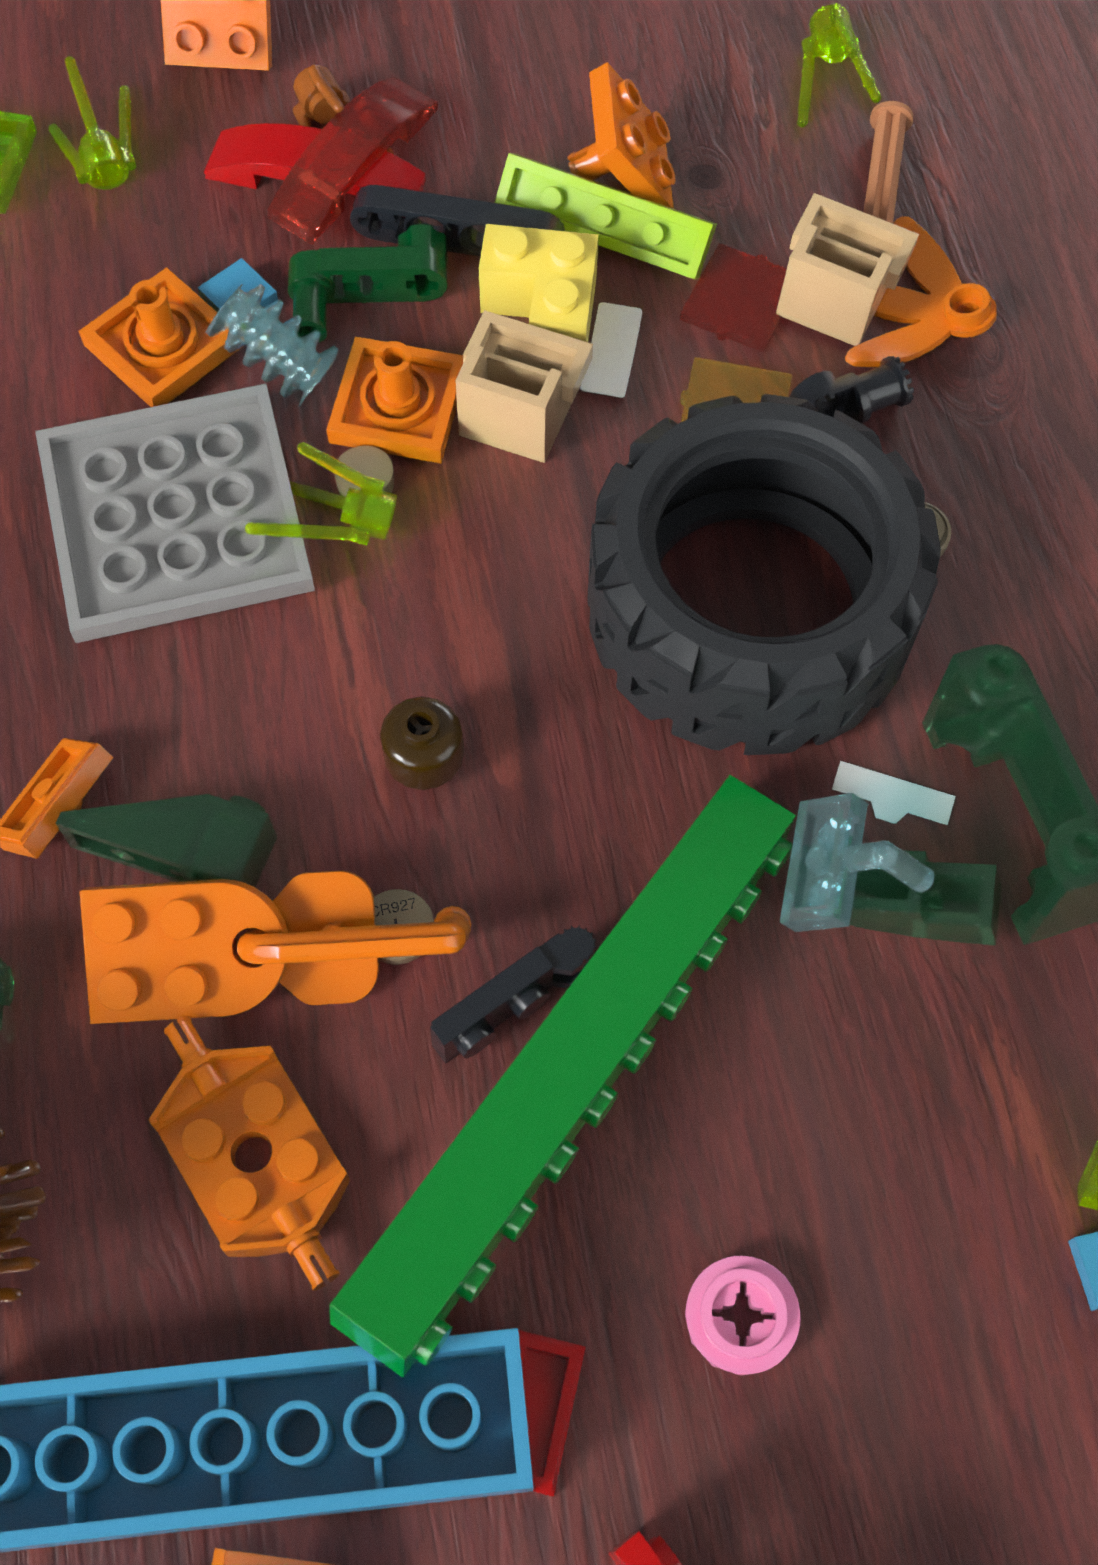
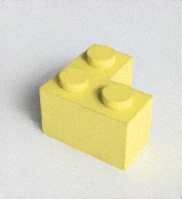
M486 224L479 264L481 313L485 310L498 315L528 317L530 325L588 342L597 276L598 234Z

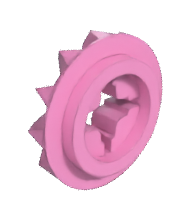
M733 1256L721 1259L708 1266L697 1277L688 1295L685 1317L691 1343L713 1367L740 1376L770 1370L781 1362L795 1344L800 1328V1307L796 1293L787 1278L777 1268L761 1259L749 1256ZM740 1285H744V1297H748L749 1309L760 1311L761 1315L772 1316V1320L764 1319L761 1323L757 1322L749 1327L748 1336L744 1338V1347L739 1346V1335H736V1327L733 1322L723 1321V1317L712 1316V1312L720 1313L722 1309H730L734 1306L736 1296L740 1293Z

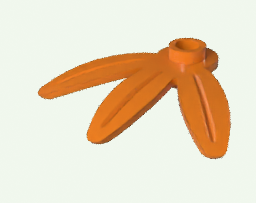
M899 217L893 224L919 234L906 268L916 283L927 294L896 286L895 290L887 288L874 316L912 325L885 333L851 348L847 352L845 360L852 366L879 367L882 359L888 356L899 357L900 362L903 361L905 363L930 352L951 335L962 338L980 335L987 331L997 318L996 302L989 295L987 289L974 283L962 284L954 266L942 248L925 229L910 217Z

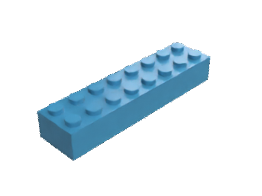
M518 1328L448 1336L439 1352L427 1366L416 1360L403 1378L362 1347L351 1346L0 1385V1553L533 1491Z

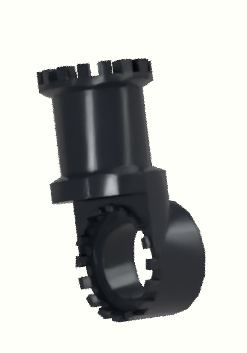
M888 356L882 359L879 367L859 375L851 372L836 378L831 371L815 373L800 382L793 389L789 397L808 400L810 403H813L819 413L834 417L835 410L862 424L870 419L873 412L893 404L900 407L910 404L914 397L912 395L914 388L908 385L912 383V379H906L905 377L910 374L908 369L904 370L905 363L903 361L900 362L899 357Z

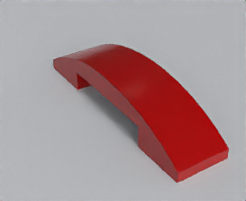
M280 123L248 124L221 131L204 170L206 179L257 189L262 176L352 195H356L361 187L367 185H381L422 192L426 182V174L423 171L375 145L328 130Z

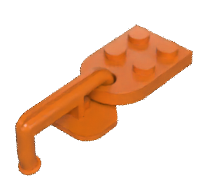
M323 871L298 874L273 901L263 892L249 884L228 879L87 887L80 890L79 893L90 1024L179 1019L184 1016H189L190 1018L231 1016L245 1012L258 1005L279 983L301 1002L308 1005L356 1002L364 998L374 987L379 973L378 958L457 953L463 949L470 935L472 923L470 916L465 910L460 907L449 906L437 913L434 922L376 925L373 893L364 879L349 871ZM249 928L238 940L240 932L243 929Z

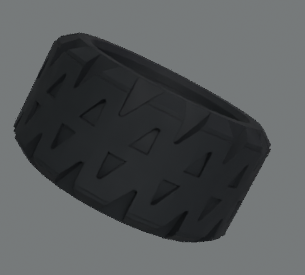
M763 394L761 401L758 403H743L739 397L727 396L692 405L689 407L687 420L677 424L669 417L664 418L633 441L630 445L628 464L622 465L618 462L614 464L598 495L595 523L592 524L587 599L588 606L590 607V632L600 662L604 668L614 669L617 672L616 687L618 691L646 718L651 721L669 718L673 721L671 734L711 750L720 751L738 742H744L746 745L743 755L787 754L796 751L811 738L815 745L824 744L856 727L871 708H878L902 674L938 584L936 572L940 560L941 547L936 516L932 509L925 508L924 488L896 450L884 454L879 436L872 429L840 411L835 410L834 417L817 412L813 403H810L808 400ZM732 519H760L776 522L810 537L833 557L846 577L853 605L832 622L806 633L786 637L749 636L722 628L693 611L675 593L662 571L660 562L677 542L699 528L712 523Z

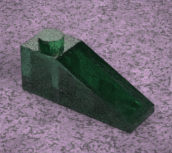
M210 794L64 811L60 813L55 823L71 848L174 882L228 879L240 881L255 888L277 839L266 810L255 801L242 796H231L228 801Z

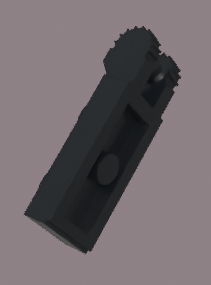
M580 925L577 928L571 926L568 930L564 929L563 934L558 933L540 947L537 946L431 1021L432 1046L445 1064L460 1053L467 1059L482 1051L496 1037L497 1033L494 1031V1028L515 1014L519 1020H522L536 1012L550 998V993L547 990L552 986L569 988L592 958L594 952H596V939H593V933H589L587 928H580Z

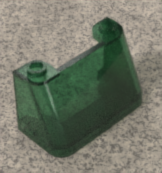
M999 644L983 645L953 654L922 721V725L933 749L944 747L947 743L961 746L971 753L970 758L974 767L1004 759L1046 847L1045 857L1047 865L1033 869L1027 877L1032 889L1030 899L1025 904L1016 908L1011 915L1023 944L1027 945L1098 922V793L1054 704L1021 654L1008 646Z

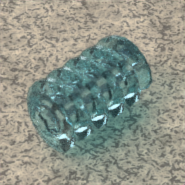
M241 284L218 311L205 333L213 338L228 330L224 348L230 353L247 345L243 364L250 368L265 360L266 363L261 379L269 383L283 375L284 380L279 394L287 398L301 390L303 393L299 408L332 367L339 349L333 345L321 353L316 352L321 335L317 330L302 338L298 337L297 334L302 322V318L299 315H295L284 323L280 322L279 317L284 305L280 299L264 308L260 303L265 287L259 284L244 292Z

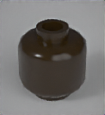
M430 697L409 698L395 705L383 720L380 740L385 766L396 781L408 788L428 790L438 788L452 780L462 765L465 751L461 722L450 706Z

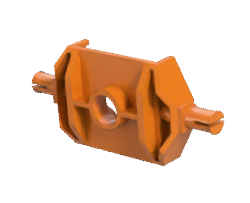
M189 1016L177 1019L189 1042L187 1044L184 1042L173 1022L164 1029L165 1035L168 1036L183 1063L181 1065L182 1069L150 1116L149 1121L161 1137L218 1238L219 1246L228 1257H261L288 1252L292 1258L295 1256L312 1285L313 1291L325 1287L326 1284L313 1264V1260H317L330 1283L340 1275V1272L336 1270L319 1241L322 1239L319 1232L337 1208L350 1182L346 1170L342 1167L271 1046L212 1050L205 1046ZM262 1138L267 1140L272 1146V1156L269 1163L263 1169L254 1173L239 1170L235 1164V1153L238 1147L247 1139Z

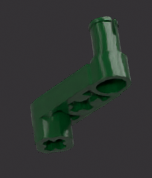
M417 224L411 225L406 232L399 234L397 247L320 248L318 250L300 251L294 254L289 260L288 294L293 299L292 337L303 344H318L324 341L327 337V303L425 302L441 297L446 292L448 285L447 238L445 234L435 230L431 225Z

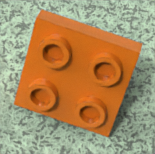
M161 0L165 65L268 71L271 69L270 0Z
M607 62L589 72L596 142L577 152L570 153L568 155V160L570 161L568 163L571 173L593 181L611 172L631 194L674 209L671 185L675 184V174L667 156L666 143L670 142L668 126L658 111L651 112L642 102L634 83L628 78L623 80Z
M167 267L151 279L136 283L131 288L129 295L79 330L83 345L150 407L168 404L243 347L240 332Z
M355 336L326 429L329 443L352 448L362 445L374 446L386 454L442 464L457 409L455 380L463 365V355L407 346L398 341L384 342Z

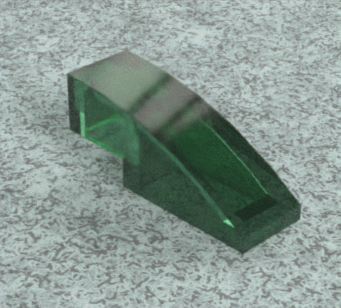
M796 846L788 907L790 911L869 930L949 942L996 945L1001 882L996 865L929 862L926 851Z

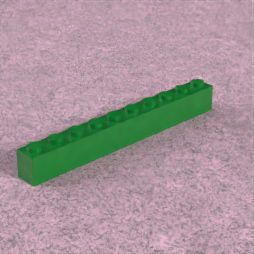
M728 776L330 1303V1324L402 1378L416 1360L425 1366L433 1360L453 1328L444 1321L461 1297L472 1303L483 1290L497 1266L488 1258L504 1236L513 1243L518 1240L539 1207L538 1204L531 1200L533 1195L545 1179H548L555 1185L560 1181L579 1151V1147L572 1143L573 1139L585 1123H588L593 1128L599 1126L619 1094L611 1086L624 1069L633 1075L639 1070L656 1043V1039L649 1035L651 1030L661 1017L670 1023L675 1019L693 990L691 986L686 984V981L696 967L705 972L709 971L728 941V938L722 935L721 932L731 918L740 924L743 923L762 893V890L755 886L764 872L775 877L787 861L795 846L794 843L786 839L796 817L795 814L734 776Z

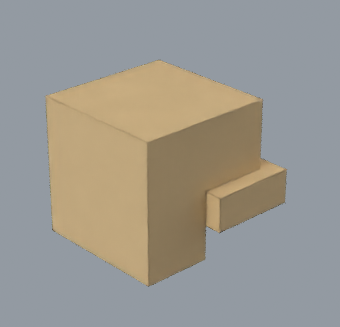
M814 193L792 235L789 249L793 251L789 258L776 315L851 345H859L886 289L895 290L914 251L919 234Z
M484 310L463 353V365L455 380L459 436L545 463L571 403H573L593 359V344Z

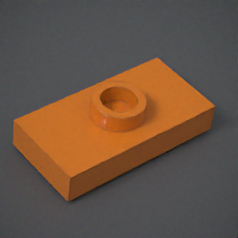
M69 738L62 739L0 819V847L4 851L38 859L60 828L69 823L78 814L82 807V799L114 757L99 743Z

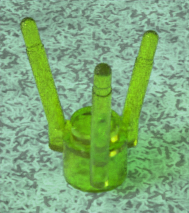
M839 3L821 7L810 18L809 28L811 36L803 39L801 42L804 59L797 123L799 127H805L808 123L815 57L817 56L828 63H838L849 56L872 102L878 103L881 100V94L876 86V82L861 53L858 38L854 35L849 12Z
M68 56L65 59V65L87 133L81 138L77 152L58 125H49V132L74 167L79 183H88L92 187L101 190L118 187L128 178L129 171L136 168L131 143L130 89L128 86L123 85L119 90L118 140L108 131L99 129L76 61L73 57Z
M301 442L297 445V450L300 454L360 487L361 490L349 487L345 497L289 481L292 494L342 509L340 522L350 524L351 526L250 522L244 528L245 532L250 535L348 540L368 546L370 537L386 540L398 495L383 491L385 481L366 476L325 452H321L311 445Z

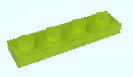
M508 153L495 203L549 212L560 219L567 232L598 234L599 246L692 279H699L717 226L716 223L516 153Z

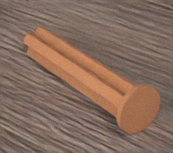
M886 101L876 105L871 111L870 124L875 129L864 213L893 224L905 132L913 124V112L904 103Z

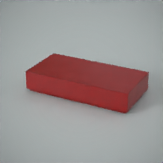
M518 1330L533 1478L532 1492L554 1497L586 1347Z

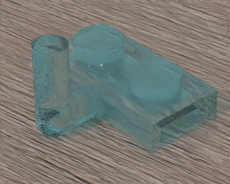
M854 793L800 801L780 923L795 932L849 927L858 871L882 869L916 892H925L932 886L934 872L889 841L862 844L868 803Z

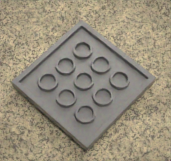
M267 384L35 431L69 629L75 643L315 591Z

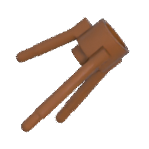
M311 65L297 75L293 88L299 103L294 106L292 111L299 125L311 127L310 122L312 120L321 124H328L338 119L343 111L372 145L396 155L392 148L355 107L347 92L340 89L332 72L327 67Z

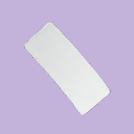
M605 302L599 304L591 344H593V359L581 383L580 389L582 391L620 398L625 396L642 318V309Z

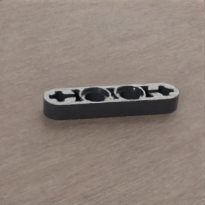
M381 185L361 187L356 193L350 214L352 227L366 238L398 244L399 234L406 232L411 225L426 224L445 234L447 238V252L480 257L484 233L473 228V225L486 226V224L565 231L564 224L560 219L546 211ZM418 217H429L439 221L442 225L434 226L427 224Z

